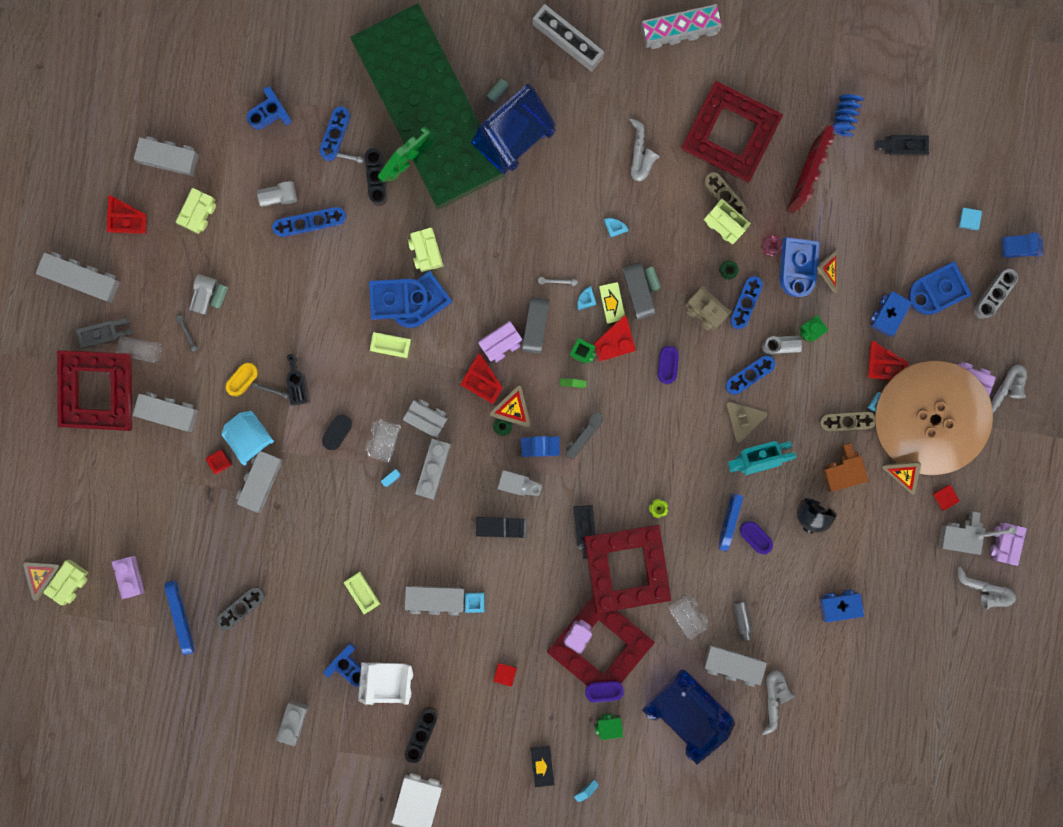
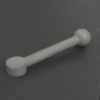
M331 149L325 150L327 156L329 153H333ZM341 153L337 155V157L356 160L358 163L364 161L362 156L355 157Z
M538 278L540 285L544 283H562L575 286L578 283L575 278L571 280Z
M1009 527L1006 530L988 533L978 532L976 537L981 540L988 536L1006 533L1015 534L1016 528Z

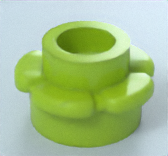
M655 499L650 505L649 510L654 517L660 518L668 513V504L664 500Z

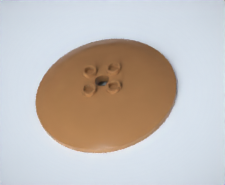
M923 361L901 370L886 384L876 405L875 426L881 445L896 463L919 461L921 463L920 474L941 475L966 466L978 456L990 436L993 411L986 389L971 372L959 365L946 361ZM938 414L940 416L938 424L930 423L932 415Z

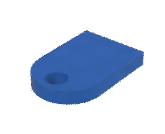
M783 238L780 284L786 294L792 297H804L813 291L817 281L819 241ZM797 282L800 284V291L798 293L794 289Z
M954 261L915 281L909 290V301L912 302V308L918 313L932 315L972 294ZM917 295L924 297L925 302L923 305L916 303L915 298Z
M431 271L416 280L424 286L428 294V303L425 310L413 318L395 319L401 326L416 328L452 303V300ZM415 293L413 296L415 303H421L424 299L422 293Z
M416 280L369 281L371 320L413 318L420 315L427 306V291ZM415 293L423 294L424 299L421 303L413 301Z
M731 493L719 538L718 550L727 552L730 546L744 496Z

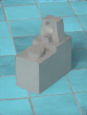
M504 470L498 485L499 490L524 496V494L539 496L542 485L529 480V477Z
M970 511L968 521L965 520L961 528H959L960 524L948 522V526L942 525L938 548L981 555L983 539L979 540L976 537L978 532L985 533L983 523H980L981 513Z

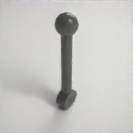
M178 315L176 317V321L179 322L183 328V331L191 345L190 350L192 352L197 351L198 347L193 343L191 339V336L184 324V317L182 315Z
M251 383V387L282 395L283 398H289L288 391L282 392Z

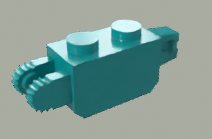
M772 441L742 450L735 460L728 462L727 466L730 473L740 471L745 475L782 466L783 462L791 461L797 456L795 452L782 455L781 451L790 449L793 446L792 442L788 441L778 444V441Z

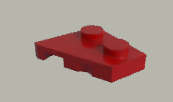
M108 195L107 232L147 234V215Z
M623 315L618 322L606 330L605 334L593 342L599 362L636 351L626 315Z
M870 341L867 378L891 380L898 372L908 367V361L878 345L877 342Z
M478 353L460 385L494 404L503 387L482 355Z

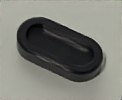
M345 415L335 417L322 438V444L326 449L337 450L352 428V421L349 417Z

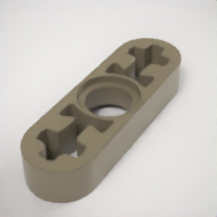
M709 173L704 180L705 188L717 202L721 200L720 193L727 191L731 198L726 203L730 204L734 199L736 202L733 205L736 208L741 207L740 213L744 217L747 212L745 204L718 173ZM710 177L711 179H717L716 185L718 187L723 185V188H721L717 194L714 192L717 190V187L715 185H709Z
M871 412L827 414L819 420L820 428L826 432L871 429L876 424L875 415ZM865 415L871 419L868 426H866V423H858L859 427H856L857 419H864ZM836 416H839L838 424L830 425V428L824 425L827 417L830 421H837ZM846 416L851 417L853 420V424L850 427H845L842 423L843 418Z

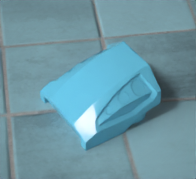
M252 411L237 414L224 425L221 434L244 466L253 456L268 444L274 442L266 428Z

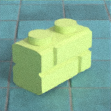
M192 188L177 217L176 223L197 234L200 231H204L208 224L206 219L209 213L212 214L216 208L215 199Z
M723 199L715 205L704 219L710 228L715 229L725 241H729L732 245L751 224Z
M428 228L411 233V239L408 242L411 251L415 250L417 256L413 258L416 269L420 268L421 272H426L443 267L433 229Z
M65 560L43 593L60 605L70 604L76 597L75 591L77 588H82L87 582L86 576L88 572L72 560Z

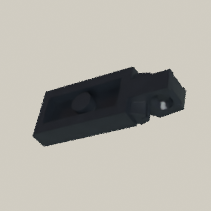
M886 136L885 140L874 142V150H885V154L928 156L929 136Z
M593 505L573 506L576 545L578 550L582 549L583 559H587L584 537L596 535Z

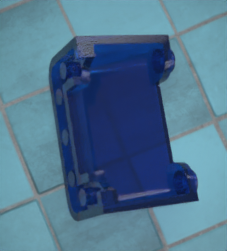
M528 83L481 124L471 143L505 175L509 170L513 172L519 166L518 160L536 142L541 138L553 136L556 132V123L535 89Z
M683 669L676 673L642 709L650 720L657 721L661 718L687 744L685 748L686 756L697 765L730 738L735 726L733 717Z

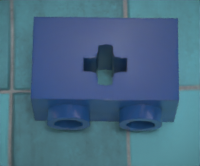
M893 291L883 295L879 302L881 304L878 311L875 310L870 318V321H872L870 327L888 337L895 335L912 304L911 301ZM891 310L890 314L893 316L887 317L888 313L886 311Z
M845 590L842 595L826 593L823 598H819L822 620L826 623L864 617L861 593L854 590ZM840 601L845 603V606H842V610L837 607V605H840Z

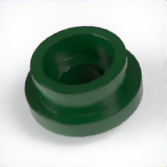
M731 260L724 261L719 268L720 275L727 280L735 278L739 271L738 265ZM726 267H730L732 269V273H726Z
M496 419L493 429L497 435L506 436L512 430V423ZM501 423L506 424L505 430L499 429Z

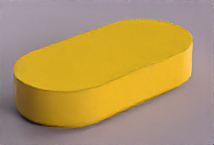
M252 363L242 364L226 382L227 393L231 396H241L258 377L257 367Z

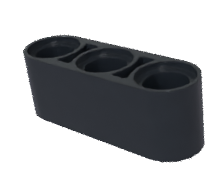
M371 148L365 153L368 195L374 205L382 206L387 201L386 182H383L381 179L375 182L371 180V177L375 173L380 174L384 168V160L378 149ZM378 155L379 159L377 162L372 163L369 161L370 156ZM376 192L383 193L381 200L373 199Z
M427 707L422 711L406 748L405 758L410 763H417L422 758L437 722L438 712L432 707ZM425 713H432L434 720L431 722L424 719ZM424 731L427 737L421 740L417 737L416 733ZM417 749L419 756L415 758L410 756L409 750Z

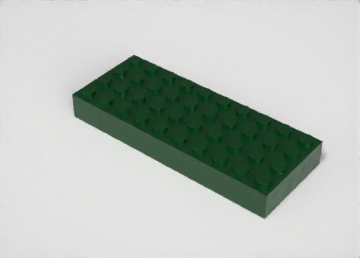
M419 3L350 37L403 143L405 144L412 137L416 138L424 127L430 131V134L418 149L419 154L412 161L437 210L505 177V171Z

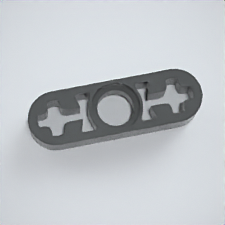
M254 587L247 591L218 616V627L222 630H229L264 601V591L259 587ZM252 592H259V601L255 599L249 604L246 600H244L245 597L247 600L252 598ZM238 603H243L246 606L244 614L237 613L236 605ZM233 613L234 616L238 617L237 620L235 619V617L229 620L230 625L222 624V622L224 621L222 618L223 616L227 618Z

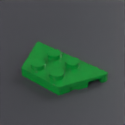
M426 127L422 128L416 138L412 137L397 149L378 177L383 182L395 181L401 172H404L410 166L409 161L419 154L418 149L430 134V131Z

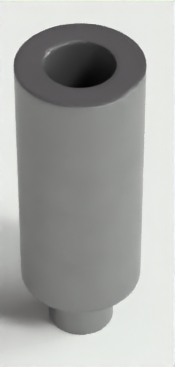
M747 602L733 603L738 634H742L743 641L751 640L750 633L752 632Z

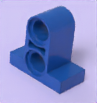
M270 86L263 89L268 99L251 109L247 114L248 123L256 130L265 128L279 118L282 119L286 126L292 123V120ZM276 105L277 110L274 113H269V108ZM255 116H261L260 122H252Z
M1039 233L1003 237V258L1044 256L1043 237Z
M559 436L521 438L522 457L560 456Z
M351 642L323 673L329 678L336 670L351 685L359 687L360 682L354 679V673H361V665L350 656L357 647ZM341 659H346L349 662L348 668L345 669L340 666L339 662Z

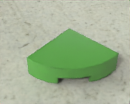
M560 378L559 385L563 387L586 388L587 381Z

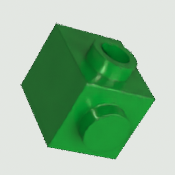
M818 315L799 327L801 337L809 343L829 331Z
M578 338L569 357L586 365L588 361L592 363L597 352L593 351L595 349L594 345Z
M612 713L602 714L601 718H597L598 723L594 724L595 735H599L600 740L623 738L620 715L613 716Z

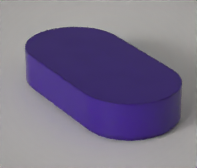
M673 346L664 347L659 354L657 377L663 384H671L677 377L679 353Z
M747 521L741 525L740 535L757 553L768 554L772 550L773 542L771 538L755 522Z
M615 680L593 682L585 689L586 698L593 703L617 701L624 694L622 684Z

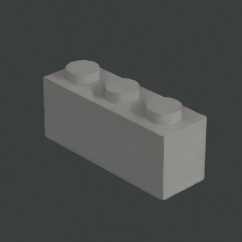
M146 136L145 139L139 137L134 160L139 164L193 177L199 155L190 146L183 145L180 148L176 147V144L173 142L164 141V143L157 142L156 138Z
M145 392V395H138L132 416L192 432L198 410L193 409L194 405L182 402V405L175 404L174 399L164 397L163 400L157 399V394Z
M435 439L431 440L416 489V495L435 500L451 444Z
M260 451L253 456L251 461L253 464L252 469L247 471L243 480L246 483L243 489L240 488L237 493V504L254 512L261 513L283 459L264 451Z
M406 586L405 610H409V614H421V611H429L430 615H440V611L448 612V615H459V612L464 611L465 588Z
M710 644L703 663V667L707 669L706 673L715 676L721 673L725 675L726 679L732 681L741 679L744 680L743 684L755 687V684L761 685L767 665L763 660Z

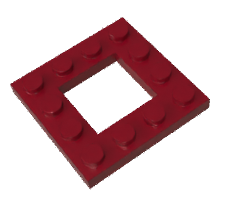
M715 81L681 150L749 183L784 114ZM723 108L757 124L741 156L707 140Z
M827 124L813 141L786 211L794 214L811 199L814 189L811 187L813 182H817L820 177L821 171L818 169L820 164H824L827 159L828 152H826V149L834 141L836 134H833L835 127Z
M57 350L58 427L131 431L132 353ZM79 371L111 372V410L79 408Z
M660 525L584 537L595 613L671 601ZM642 547L648 585L613 591L607 553Z
M592 596L548 649L547 653L586 686L593 682L613 680L622 683L655 642L617 610L595 613ZM583 620L591 625L592 629L599 620L627 644L604 673L600 672L578 652L565 645L564 637L570 631L574 621L579 622Z

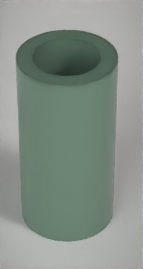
M500 78L486 97L495 103L508 88L509 84Z
M654 267L645 269L644 274L651 292L661 289L662 287Z
M217 284L210 306L221 309L228 287Z

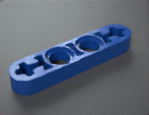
M334 207L276 220L272 225V230L279 237H287L340 226L346 221V214L343 209ZM335 212H338L342 215V217H340V221H336V219L333 218L329 219L331 223L328 224V219L325 214L328 213L329 217L335 216ZM317 215L323 216L324 222L322 225L314 224V218ZM303 219L305 221L303 229H296L295 222L297 220ZM291 221L293 231L290 228H285L283 233L277 230L280 226L279 224L282 223L283 226H289L288 222Z
M175 580L166 582L165 591L183 655L194 653V643L178 584Z

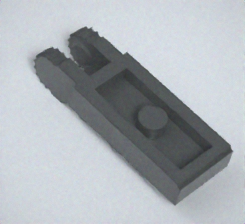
M130 319L112 320L77 329L76 333L80 348L84 349L133 335L132 330H124L118 333L116 326L128 325Z
M596 412L589 418V426H584L579 431L578 435L580 437L576 442L571 441L565 449L568 451L566 456L571 460L577 456L601 426L603 416L600 413Z

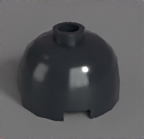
M805 498L804 501L801 500L797 509V519L803 526V530L810 534L825 532L832 526L837 516L836 512L830 507L826 510L820 506L821 502Z

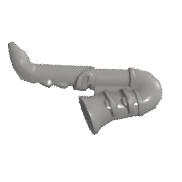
M630 118L632 125L637 129L633 150L634 156L630 168L631 176L635 181H643L649 175L653 163L660 156L647 148L645 154H642L645 137L644 125L640 121Z
M1017 364L1008 370L1002 385H1000L991 401L993 412L1001 405L1000 403L1004 400L1003 397H1006L1009 390H1011L1009 394L1011 398H1026L1024 386L1027 379V371L1024 366Z
M958 567V577L962 584L976 590L980 589L982 592H988V595H981V604L984 610L987 611L992 607L1011 606L1015 602L1016 595L1011 589L967 578L963 569Z
M772 670L766 676L770 724L765 727L762 735L769 734L777 729L779 717L777 715V698H780V704H783L795 697L789 691L785 677L778 670Z

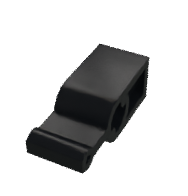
M290 354L287 356V360L290 362L291 372L286 377L290 404L296 406L310 403L306 377L297 370V357L294 354ZM294 375L300 377V382L298 384L292 382V378Z
M477 517L476 536L526 538L527 519Z

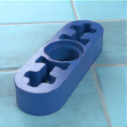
M337 107L333 110L319 151L322 158L326 161H332L337 157L350 122V114L345 107ZM343 112L345 118L341 119L340 125L343 127H340L338 125L339 118L337 115H341V113ZM334 129L340 131V136L336 139L330 137V132ZM329 140L332 143L331 150L333 153H329L327 156L324 150L329 149L330 143L327 142Z
M756 276L746 280L730 318V324L734 329H743L748 324L763 287L761 279ZM753 281H756V285L758 286V288H755L752 292V294L755 295V298L750 294H744L745 291L747 293L750 291L751 286L749 285V283H752ZM743 298L751 300L750 308L742 307L741 300ZM738 308L743 312H748V315L743 314L742 321H744V324L741 323L739 326L736 325L737 321L734 320L741 313L737 311Z
M770 356L761 357L728 379L725 384L726 391L732 395L739 394L772 372L775 368L774 359ZM763 360L766 362L770 361V369H762L760 371L762 375L760 376L757 368L763 365ZM747 370L755 372L756 376L753 381L745 378ZM741 375L743 382H745L747 385L744 386V384L741 383L737 386V391L735 389L731 390V381H733L734 383L738 382L739 380H741L740 378H738V376Z

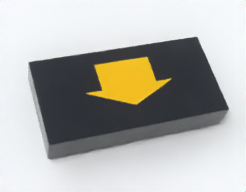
M550 745L531 748L535 787L554 785Z

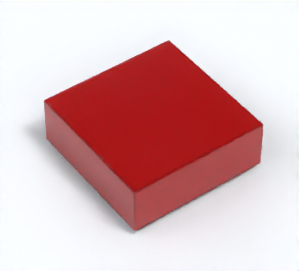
M223 449L205 458L214 475L232 466Z
M947 485L932 494L942 511L960 502L951 485Z
M498 662L493 682L512 687L517 667Z

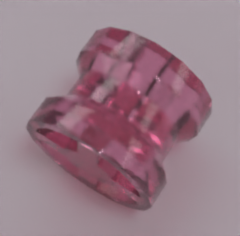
M769 236L762 243V251L767 256H775L782 250V240L778 236Z

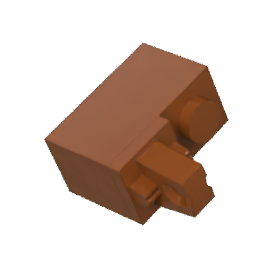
M851 443L842 445L844 455L840 456V465H838V462L827 464L826 469H822L828 492L869 482L862 456H859L858 451H853Z

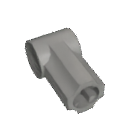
M292 181L279 183L275 187L257 190L258 201L261 207L297 202L295 186Z
M201 274L197 275L194 282V295L189 310L206 315L211 296H213L218 284L217 279Z
M771 336L761 344V349L766 355L799 353L802 348L800 336ZM769 341L775 343L774 351L768 348Z

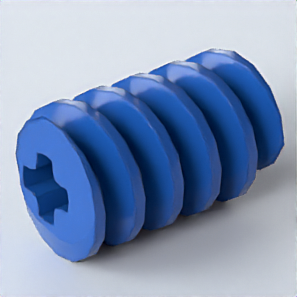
M854 94L839 96L840 102L837 104L838 109L835 111L836 117L833 118L834 124L831 125L835 127L833 132L845 137L854 136L849 131L856 130V127L851 124L858 122L853 116L860 115V112L855 109L862 107L857 101H863V97Z

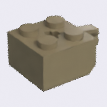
M704 286L684 306L687 308L685 311L692 318L696 316L701 321L700 325L705 330H711L712 332L732 312L709 293Z

